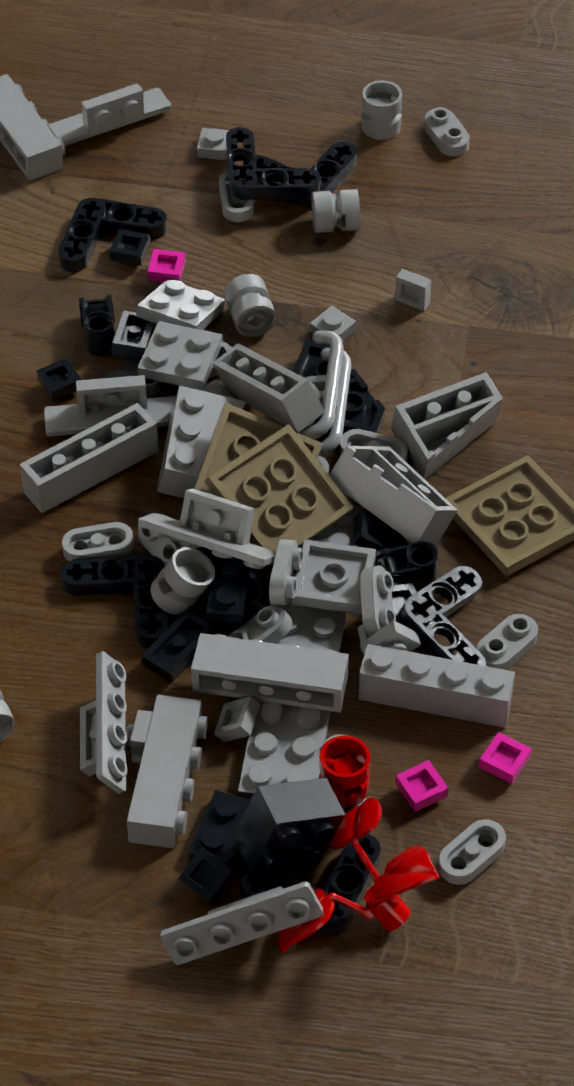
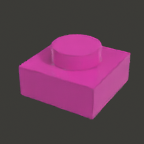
M153 249L147 270L148 281L163 283L167 279L181 281L186 263L185 252Z
M498 732L480 757L479 768L513 784L531 758L532 749Z
M429 760L399 773L395 777V785L414 812L448 797L449 788Z

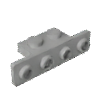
M137 83L81 102L82 113L51 123L49 126L53 135L59 137L64 146L169 111L171 110V103L160 88L143 92Z
M145 375L76 381L78 404L48 406L44 408L46 435L78 434L136 403L157 423V427H168L171 409L176 396L147 398Z
M193 488L185 491L180 521L157 513L141 517L138 520V526L149 529V534L160 538L173 537L179 539L180 544L186 547H204L212 550V555L220 558L235 557L244 560L243 564L250 568L263 569L266 565L274 563L276 551L249 543L256 508Z
M102 651L96 654V700L80 707V770L89 777L96 774L98 780L120 794L126 791V775L128 772L125 712L127 710L125 701L126 671L119 661L114 660Z
M302 882L285 889L280 886L210 910L206 916L162 930L160 932V940L176 965H180L322 917L323 907L309 882Z

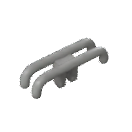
M319 330L313 334L312 338L316 344L330 345L329 348L321 351V358L324 361H328L326 375L309 376L306 379L319 390L321 394L319 401L325 413L321 415L320 420L316 424L304 428L299 434L311 439H317L329 431L326 440L321 442L323 444L319 456H325L338 447L343 436L351 374V358L343 350V341L337 333L329 330Z

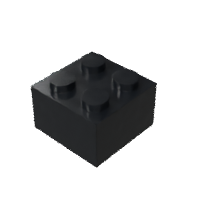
M327 778L258 786L233 838L250 874L261 872L275 873L282 869L296 867L310 868L320 863L346 814Z

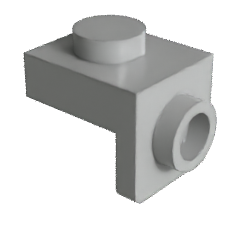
M394 620L370 637L367 635L363 624L358 627L361 641L360 648L363 654H365L367 644L409 652L421 645L417 632Z

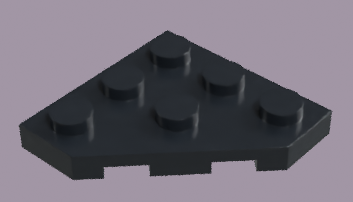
M305 340L293 372L304 378L326 375L328 361H324L321 358V351L329 348L330 345L316 344L314 341ZM355 368L351 369L343 434L352 429L379 433L385 418V407L379 400H375L368 391V385ZM319 416L312 425L316 424L320 420L321 416Z

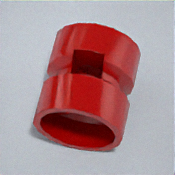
M346 735L330 739L321 748L319 779L327 778L342 808L354 807L363 802L368 795L371 763L369 748L362 740Z

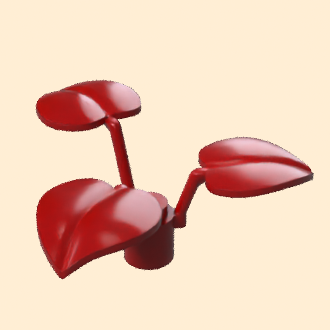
M368 798L361 805L346 812L335 836L329 843L334 849H341L351 843L374 880L375 884L368 889L364 896L366 907L336 893H329L326 896L322 889L314 890L323 907V916L279 931V949L284 955L290 946L309 937L326 924L334 911V903H339L362 914L367 921L375 917L387 931H393L402 926L411 913V909L399 897V894L440 878L429 853L422 846L410 847L396 855L386 865L384 874L379 876L361 847L359 840L360 837L372 832L380 821L382 808L376 798Z

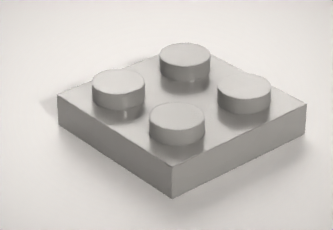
M167 279L137 305L136 317L158 324V321L204 330L224 311L226 299L215 296L207 290H198L186 286L179 280Z
M158 321L138 365V376L145 375V379L203 391L213 368L212 363L217 359L223 345V334Z
M304 539L303 565L301 570H297V591L295 598L292 599V605L362 615L360 575L363 569L374 567L376 549Z

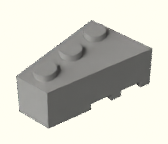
M485 372L395 406L391 430L396 438L402 440L407 445L408 459L416 472L426 480L497 421L503 397L488 373Z
M179 385L171 409L157 492L184 498L185 491L194 487L222 407L225 403H228L243 410L246 401Z
M346 446L329 474L343 493L402 534L404 539L411 544L417 541L437 544L458 511L390 446Z

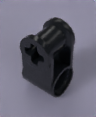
M106 295L105 299L85 300L84 297L79 298L81 325L84 328L87 351L96 356L111 353L112 342L115 336L112 295Z
M417 541L391 549H381L376 551L374 566H382L393 578L394 585L413 583L415 589L424 588L438 579V549L427 541Z

